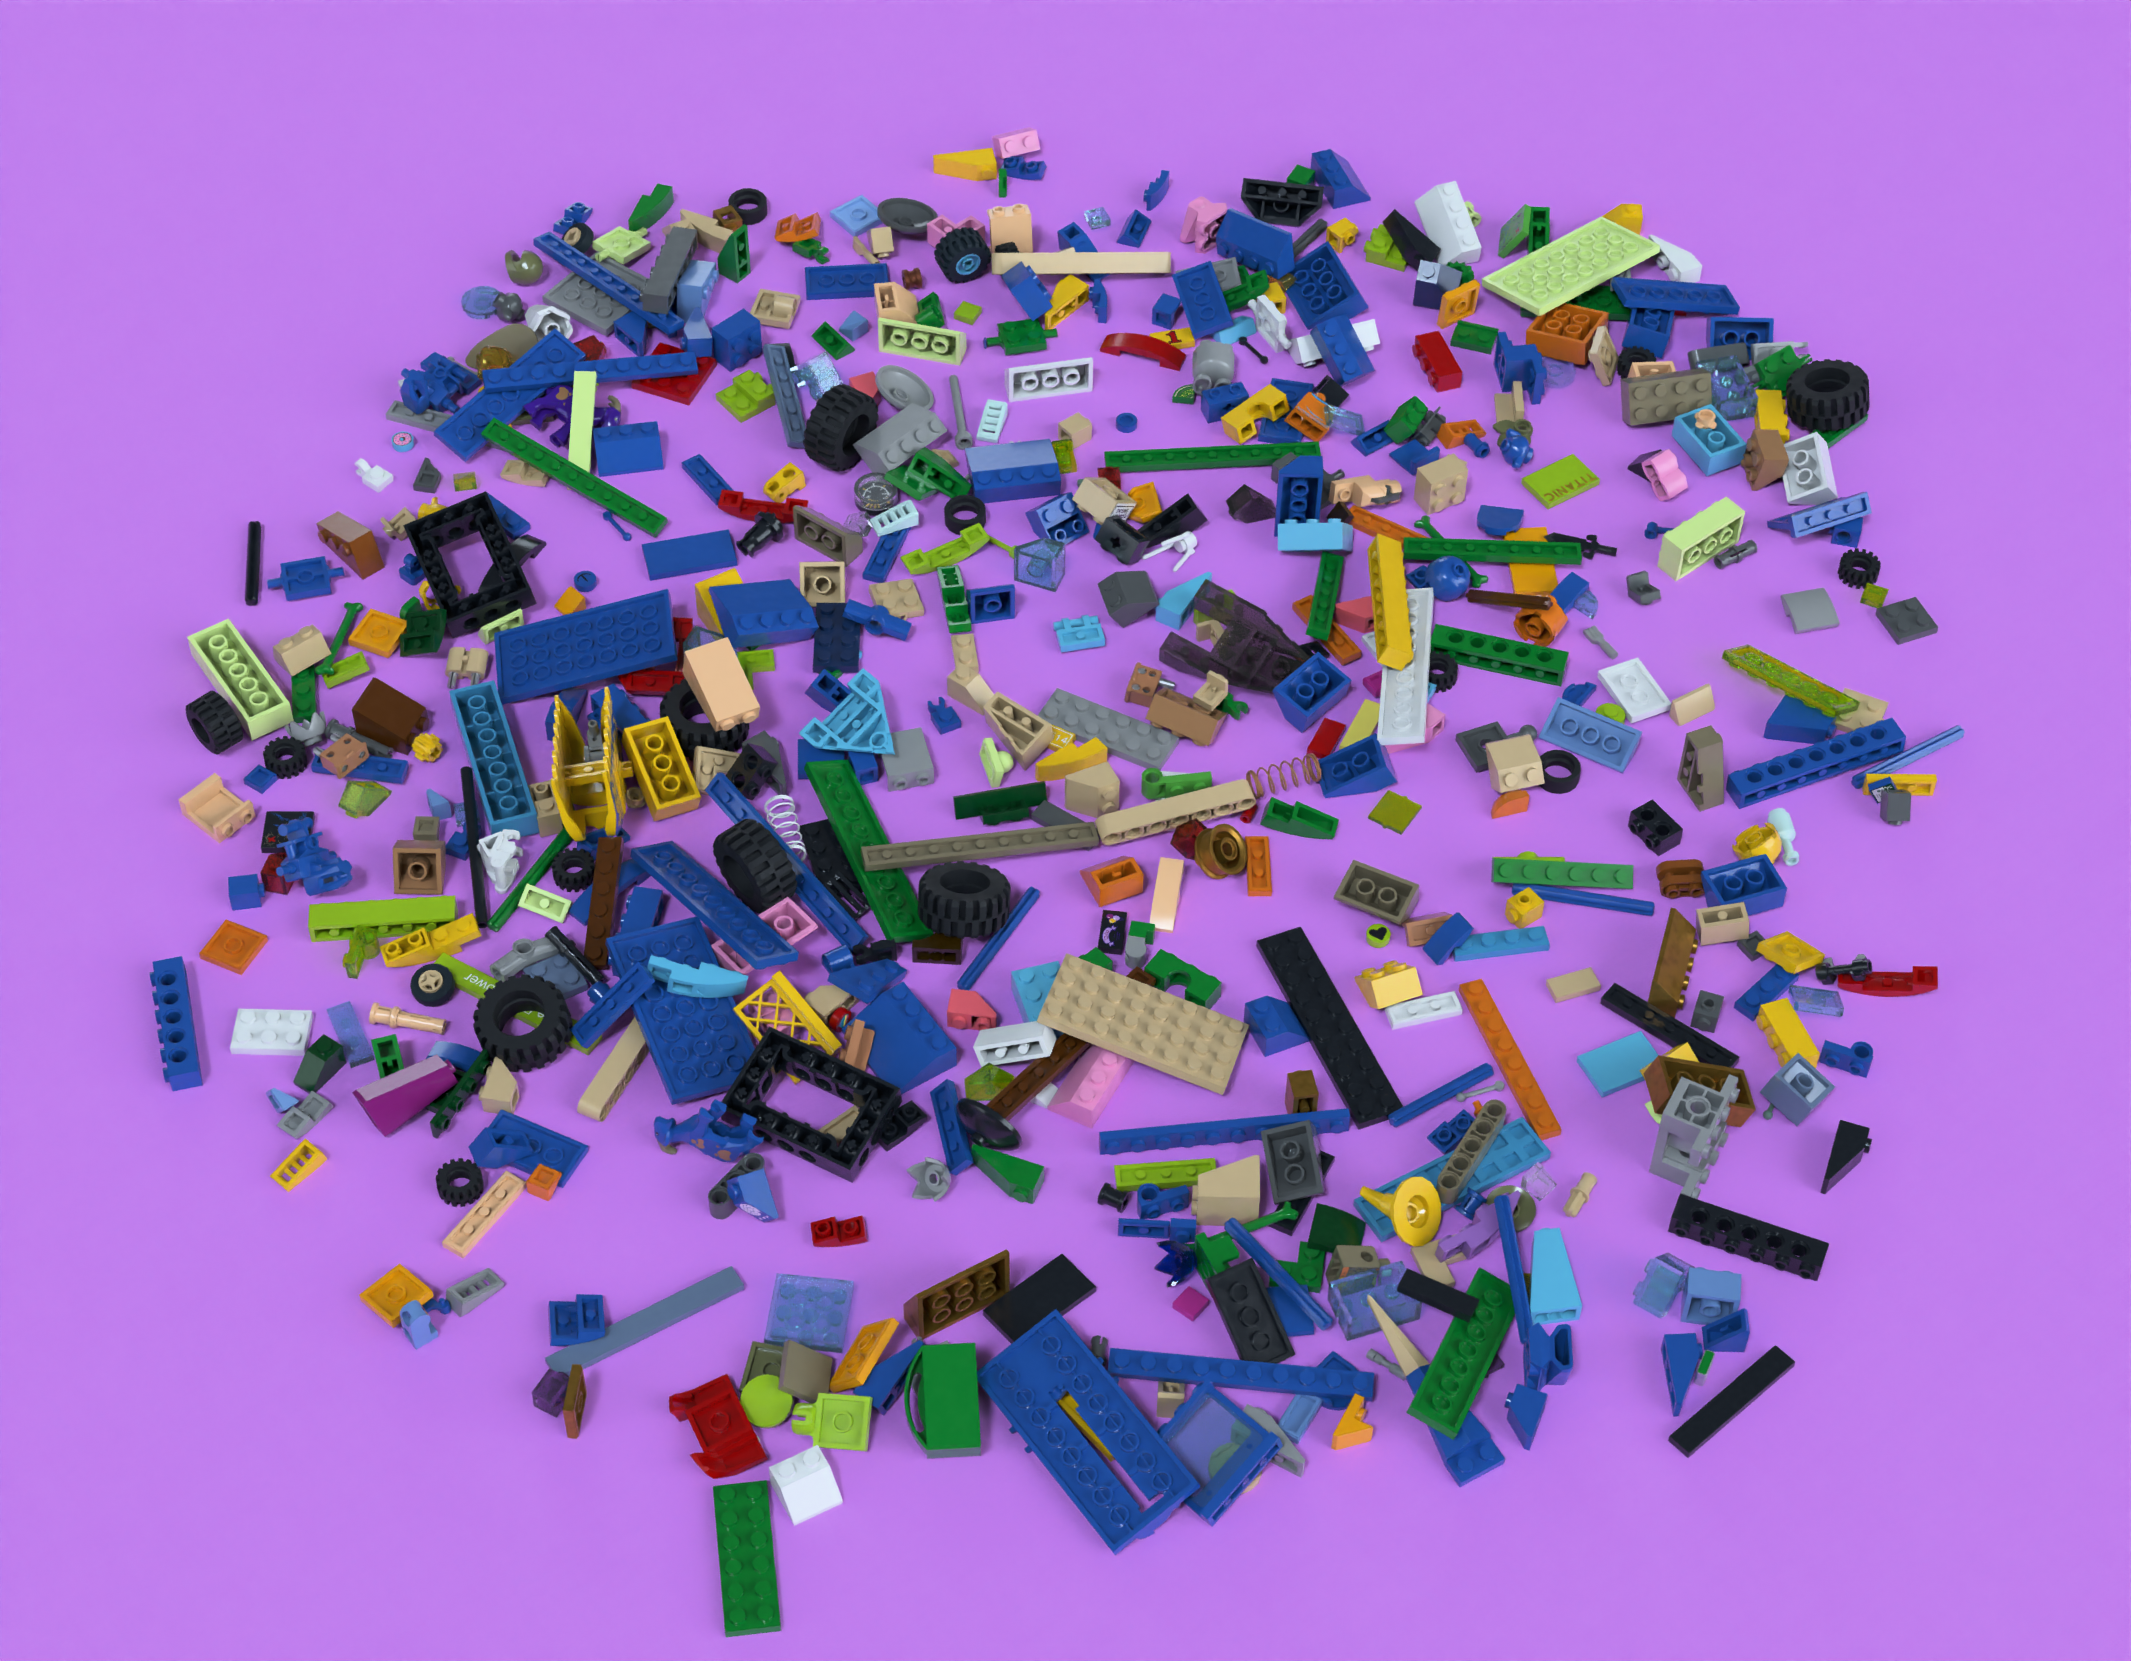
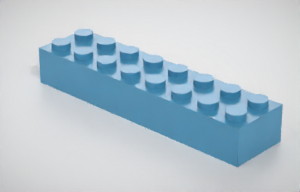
M495 681L449 691L452 710L469 765L472 768L473 778L490 834L502 832L503 829L517 830L520 832V837L539 833L536 809Z

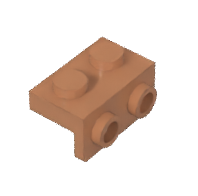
M855 1019L851 1026L847 1025L844 1039L847 1042L845 1049L841 1048L838 1059L865 1071L875 1032L864 1028L865 1021Z

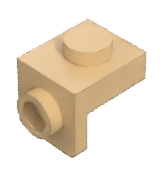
M406 507L390 521H387L384 517L380 519L385 525L382 528L385 533L391 538L395 536L400 541L408 536L403 525L417 520Z
M1213 619L1198 623L1196 625V640L1200 642L1210 639L1217 654L1226 653L1229 635L1226 629L1223 630L1219 620Z
M1210 670L1207 673V682L1193 695V702L1212 712L1228 695V680L1224 676Z

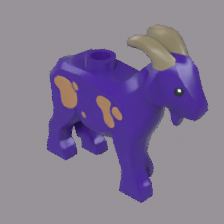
M557 385L554 388L549 387L546 389V396L536 398L523 406V410H526L532 418L530 423L538 431L542 428L543 420L550 416L556 415L558 419L565 423L559 430L549 436L550 441L557 448L561 445H567L570 438L573 388L568 385ZM608 396L609 401H611L608 403L610 407L594 408L593 427L601 423L603 424L601 427L618 426L620 424L621 404L616 397Z

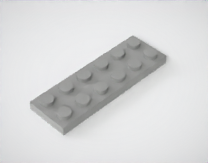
M1059 688L1055 690L1037 715L1054 726L1076 734V740L1084 744L1097 737L1107 747V753L1147 769L1156 768L1161 770L1179 744L1180 737Z

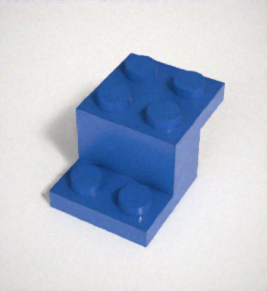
M1498 332L1493 364L1502 393L1512 392L1513 381H1522V391H1528L1531 404H1540L1541 395H1544L1545 392L1543 381L1547 379L1546 367L1542 366L1541 352L1537 351L1536 344L1513 346L1512 341L1508 340L1506 332Z

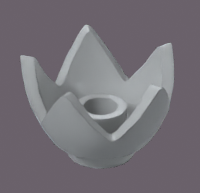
M323 711L320 712V716L314 712L311 722L304 719L302 726H300L296 722L291 721L290 726L286 725L284 727L290 737L292 736L295 740H300L301 743H304L305 747L323 741L321 735L325 734L326 718Z
M925 1157L924 1162L917 1163L906 1170L918 1182L913 1191L912 1198H933L935 1202L950 1187V1172L937 1159Z

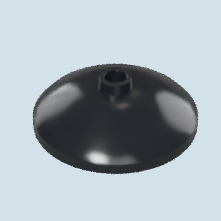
M962 1098L958 1101L956 1105L957 1115L963 1128L976 1145L980 1147L984 1145L991 1149L1005 1151L1016 1150L1021 1146L1022 1138L1020 1134L1000 1114L972 1099Z

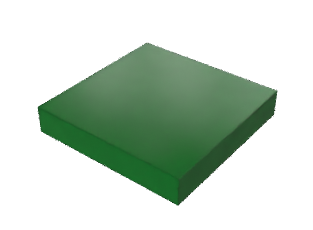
M906 465L886 472L884 477L886 481L918 501L937 494L939 491L936 487L907 471L908 466Z

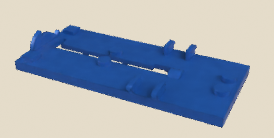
M1055 1309L977 1371V1382L1012 1424L1009 1431L1012 1434L1018 1432L1028 1446L1024 1450L1027 1453L1034 1452L1114 1555H1116L1136 1538L1144 1539L1154 1534V1530L1167 1520L1172 1511L1179 1508V1504L1201 1486L1117 1384L1119 1378L1117 1376L1112 1378L1102 1366L1104 1362L1102 1357L1100 1356L1097 1359L1058 1310ZM1067 1391L1079 1405L1075 1410L1145 1497L1151 1501L1158 1494L1164 1495L1143 1513L1139 1511L1141 1509L1140 1506L1056 1403Z

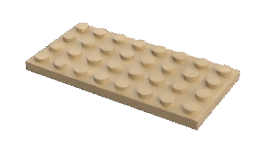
M1067 953L1037 1019V1022L1221 1095L1224 1094L1249 1024Z

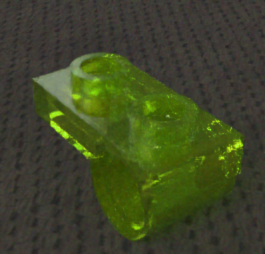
M357 925L355 934H351L349 951L343 957V967L346 968L348 978L358 979L364 959H373L379 955V940L377 932L373 928Z

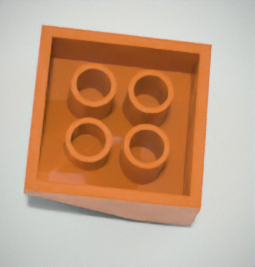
M1563 303L1535 318L1526 330V345L1536 344L1537 351L1541 352L1542 356L1572 362L1576 365H1585L1589 360L1588 352L1591 350L1593 336L1596 334L1597 327L1606 326L1608 330L1609 313Z

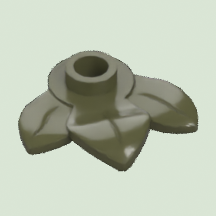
M1518 419L1516 422L1502 420L1493 425V429L1501 434L1497 441L1499 447L1506 438L1507 429L1510 428L1526 437L1530 445L1533 427L1528 420Z

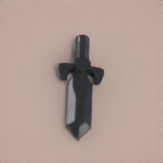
M1555 532L1543 536L1548 542L1581 543V551L1584 552L1583 556L1590 560L1593 559L1595 553L1615 557L1617 552L1615 547L1600 545L1596 542L1597 535H1587L1586 539Z

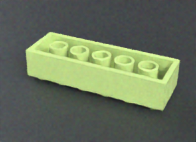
M229 618L187 637L193 658L219 695L232 707L241 726L252 741L294 721L289 701Z

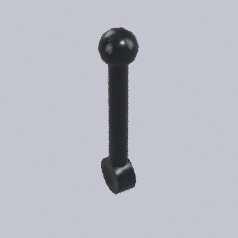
M1246 337L1239 338V344L1245 345L1260 359L1262 364L1268 362V357L1262 356L1247 342Z

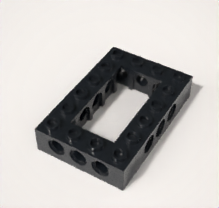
M486 491L403 525L439 608L447 610L446 624L452 638L487 625L520 608L523 610L537 604ZM479 531L502 583L495 586L494 584L490 585L488 589L476 594L471 593L469 597L460 599L438 548Z
M769 1026L722 1100V1103L726 1104L727 1108L721 1119L736 1127L740 1125L743 1113L757 1119L756 1124L753 1126V1134L756 1137H764V1141L853 1183L902 1103V1097L899 1087ZM781 1070L860 1107L858 1116L852 1126L847 1127L846 1135L839 1147L833 1135L811 1128L810 1124L806 1122L803 1124L788 1117L787 1113H780L767 1107L766 1103L762 1102Z

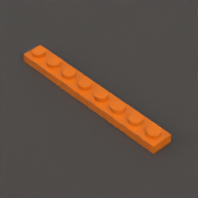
M1482 978L1460 984L1458 991L1529 1126L1541 1141L1561 1135L1562 1129Z

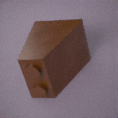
M374 677L352 708L357 733L392 747L395 752L408 755L413 748L411 746L415 737L426 731L430 722L426 707Z

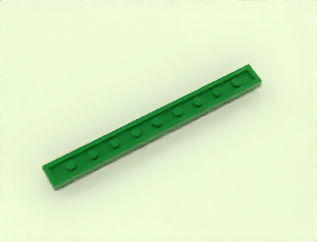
M493 418L481 433L482 438L654 538L657 537L668 522L667 517L496 418Z
M1319 441L1106 451L1104 452L1106 473L1272 465L1277 459H1281L1290 452L1297 457L1300 455L1321 456Z

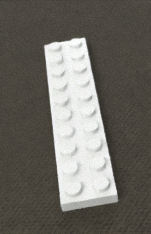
M1433 587L1406 589L1408 594V617L1411 623V646L1414 654L1411 662L1406 664L1402 671L1383 664L1377 741L1381 745L1425 743L1434 605Z

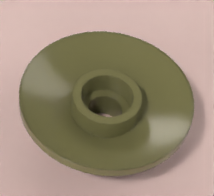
M1512 1185L1500 1186L1490 1192L1485 1204L1491 1205L1494 1203L1496 1196L1507 1192L1511 1194L1518 1190L1521 1195L1512 1215L1515 1232L1526 1229L1531 1225L1536 1214L1533 1198L1520 1187Z

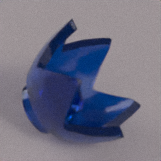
M1167 1240L1157 1242L1158 1247L1169 1253L1154 1267L1157 1271L1173 1276L1167 1282V1287L1177 1285L1186 1280L1197 1266V1256L1194 1250L1178 1241Z

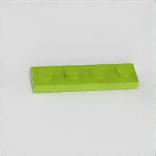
M1215 1158L1114 1165L1116 1189L1122 1192L1138 1191V1188L1145 1183L1155 1184L1159 1189L1176 1188L1183 1185L1192 1187L1197 1185L1199 1174L1216 1169Z

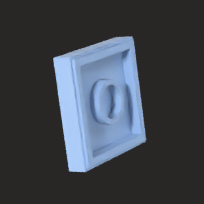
M863 195L830 211V217L853 237L859 236L882 224L877 215V207Z

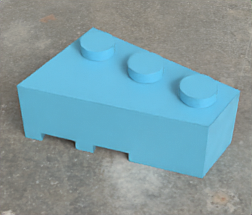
M1337 518L1328 519V523H1319V519H1306V523H1298V520L1295 519L1285 520V524H1278V551L1353 552V525L1343 523L1341 519Z

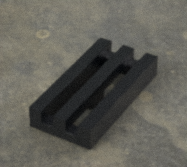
M840 871L834 877H831L827 883L823 884L855 921L871 908L867 898ZM837 881H839L864 907H862ZM833 886L858 912L855 913L830 887Z

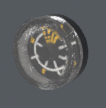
M869 473L856 481L854 485V501L856 507L861 512L868 515H879L897 505L898 488L884 479L886 474Z

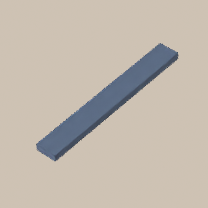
M730 1266L606 1327L604 1337L581 1344L570 1345L546 1357V1364L557 1382L570 1376L572 1364L581 1365L585 1369L744 1290V1284L733 1267Z

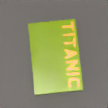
M1571 454L1523 477L1521 484L1547 509H1550L1599 485L1600 479L1574 454Z

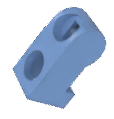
M419 1301L408 1302L402 1307L400 1319L403 1332L416 1350L439 1337L436 1328L430 1322L431 1317Z

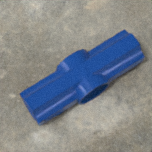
M851 599L848 600L842 615L844 618L865 625V629L873 635L885 633L903 641L906 640L912 625L908 621L890 615L888 609L884 606L874 605L869 607Z

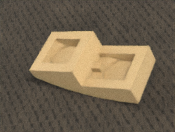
M507 460L500 474L501 478L537 487H545L549 476L529 466L522 460Z

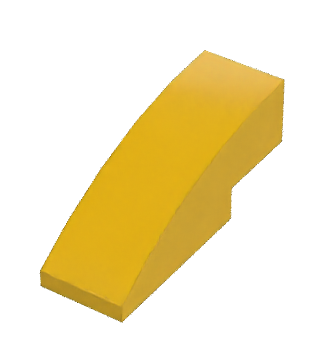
M1097 737L1079 747L1071 742L1035 763V779L1037 781L1065 779L1066 775L1107 762V747Z

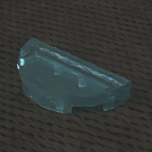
M1586 590L1575 600L1574 608L1593 620L1597 615V598L1593 593Z

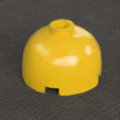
M1764 823L1766 827L1761 828L1758 825L1751 826L1736 837L1737 844L1735 846L1732 845V848L1739 860L1766 854L1772 864L1775 862L1781 852L1782 841L1773 824Z

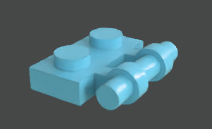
M1082 615L1081 618L1069 620V618H1063L1061 621L1053 622V629L1056 631V638L1061 652L1105 646V637L1097 616L1089 617L1088 615Z

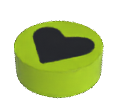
M1382 924L1371 925L1366 932L1367 943L1375 948H1382L1388 945L1391 935L1389 928Z

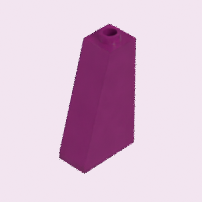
M436 1054L356 1089L352 1093L374 1126L386 1137L457 1084L458 1081L453 1074L456 1072V1069L448 1059L443 1061Z

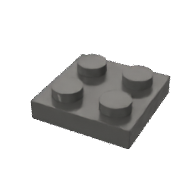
M1916 597L1877 608L1875 613L1897 645L1936 634L1938 631L1937 624Z

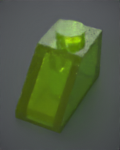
M348 781L338 807L346 810L345 814L353 818L370 816L391 795L392 791L375 781Z

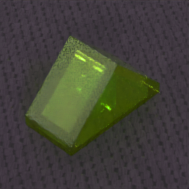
M988 1063L964 1079L966 1098L975 1101L992 1100L1014 1080V1075Z

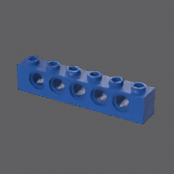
M179 956L154 961V972H150L152 987L156 986V991H152L155 1006L159 1005V1009L155 1010L157 1025L161 1024L162 1029H157L160 1044L164 1043V1048L160 1049L162 1062L167 1063V1067L163 1068L165 1083L170 1082L172 1091L203 1086L188 979L183 958Z

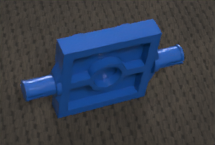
M325 556L281 563L280 578L267 579L268 589L282 586L287 601L331 594V578L344 576L343 566L329 569Z

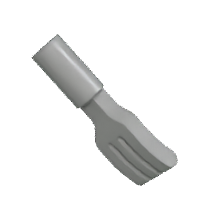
M1595 625L1583 630L1585 637L1592 644H1598L1611 659H1615L1618 656V652L1603 639V634Z

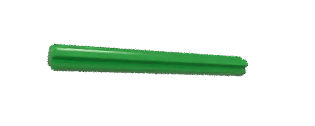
M565 827L488 920L487 925L490 930L494 932L500 930L517 909L526 884L535 886L552 865V862H554V857H558V853L562 852L573 839Z

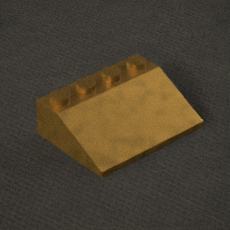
M1006 1249L914 1295L904 1303V1319L915 1336H920L923 1340L987 1308L1009 1292V1251Z

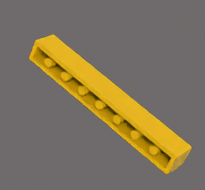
M1377 533L1367 549L1377 662L1402 671L1405 665L1411 662L1414 654L1411 646V623L1408 617V594L1406 593V580L1404 577V553L1402 552L1400 541Z

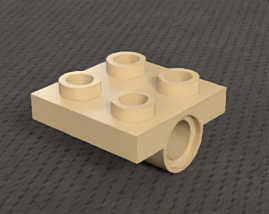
M760 289L750 314L760 320V324L789 329L801 302L800 295Z

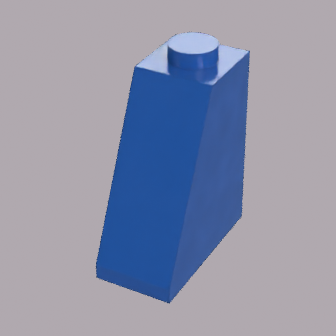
M1786 693L1768 719L1763 737L1771 740L1808 744L1823 742L1828 737L1832 738L1837 729V726L1834 725L1837 715Z

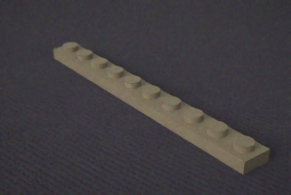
M1085 822L861 847V856L866 872L1098 846L1099 838L1095 823Z

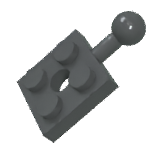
M1498 721L1458 733L1455 740L1475 772L1489 769L1486 749L1482 745L1530 734L1534 741L1537 737V730L1532 725H1524L1520 728L1519 732L1506 735Z

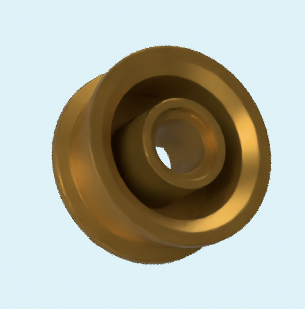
M1219 824L1214 828L1202 830L1198 834L1195 841L1194 860L1210 878L1223 879L1228 875H1235L1243 870L1247 860L1246 845L1241 834L1233 826Z

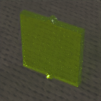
M1388 790L1368 815V819L1382 825L1384 829L1388 828L1402 835L1420 812L1422 805L1409 800L1407 796H1401Z

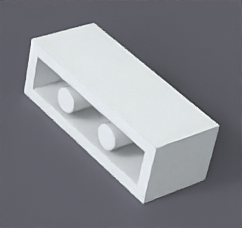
M1033 1021L980 1030L973 1048L981 1067L1049 1057L1056 1042V1037L1052 1028Z

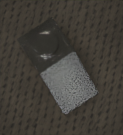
M1245 484L1226 500L1229 507L1228 512L1235 520L1239 519L1247 524L1275 518L1276 508L1273 501Z

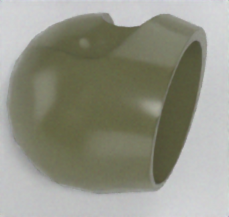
M510 250L506 252V269L513 283L529 285L535 283L541 277L543 264L537 254L524 250L520 259L515 251Z

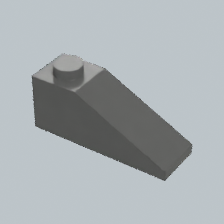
M764 730L742 743V751L747 743L762 746L778 762L766 783L778 795H787L779 743L776 738L770 737Z

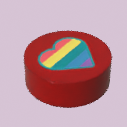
M844 1007L838 1008L830 1018V1028L838 1033L841 1032L842 1028L850 1022L851 1011Z

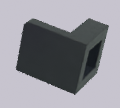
M1328 375L1313 390L1315 393L1324 394L1326 397L1325 402L1331 405L1334 410L1349 396Z

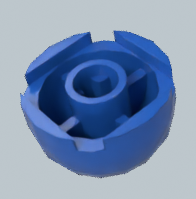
M1450 555L1442 556L1428 565L1425 570V582H1429L1430 587H1433L1435 597L1447 602L1457 599L1465 593L1470 585L1471 574L1465 562L1460 558Z

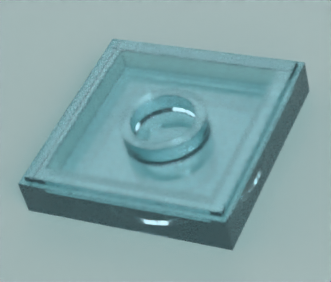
M1797 985L1789 986L1788 993L1794 1010L1837 1017L1843 1016L1844 1006L1838 991Z

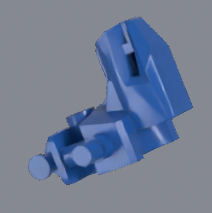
M441 356L438 360V365L430 360L428 362L429 368L425 372L414 369L409 371L406 368L402 370L401 375L405 379L400 393L404 406L412 412L422 414L430 405L434 411L442 413L445 410H449L455 414L460 409L450 399L456 392L459 394L463 393L461 382L456 377L461 379L463 383H467L471 379V375L460 369L459 364L449 361L445 356Z
M305 817L303 820L294 819L288 824H281L278 827L279 834L281 836L287 835L289 841L277 844V848L284 846L287 855L280 863L281 866L277 867V875L284 876L286 882L302 879L306 894L309 896L345 887L353 877L350 873L352 869L349 861H342L340 857H337L335 851L319 847L317 837L323 834L318 832L309 835L308 829L313 827V820L310 817Z

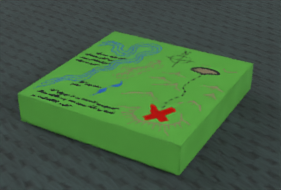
M1527 204L1501 228L1498 255L1502 258H1505L1529 234L1531 207Z

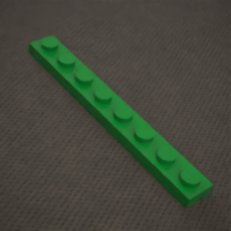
M1403 538V559L1436 560L1439 557L1450 555L1458 557L1462 561L1581 565L1582 561L1581 543Z

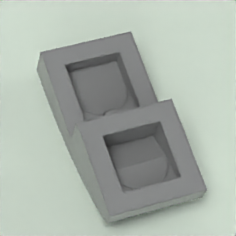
M311 1091L298 1108L294 1106L290 1108L277 1126L293 1138L298 1139L316 1126L333 1108V1105L314 1091Z

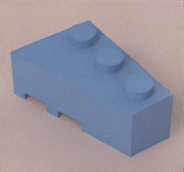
M691 260L677 283V316L683 319L684 323H687L695 307H700L703 316H705L714 285L718 282L719 278L716 262Z

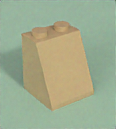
M1253 1155L1198 1175L1197 1185L1192 1186L1191 1215H1196V1225L1225 1226V1222L1231 1218H1235L1242 1225L1258 1219L1260 1205V1155Z

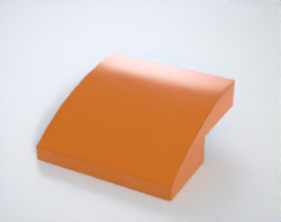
M818 212L800 220L796 213L785 217L777 222L775 240L780 242H796L819 235L821 217Z

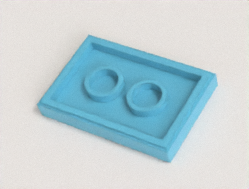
M1639 1031L1577 1056V1063L1600 1096L1605 1097L1644 1081L1645 1079L1639 1070L1654 1061L1658 1054L1644 1034Z

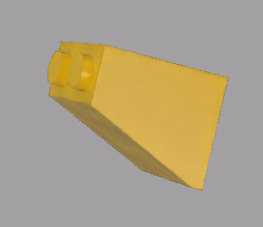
M735 568L694 584L697 615L716 641L725 637L709 592V587L743 584Z

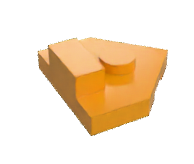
M1154 482L1133 487L1128 493V496L1137 502L1128 517L1129 519L1146 523L1162 512Z

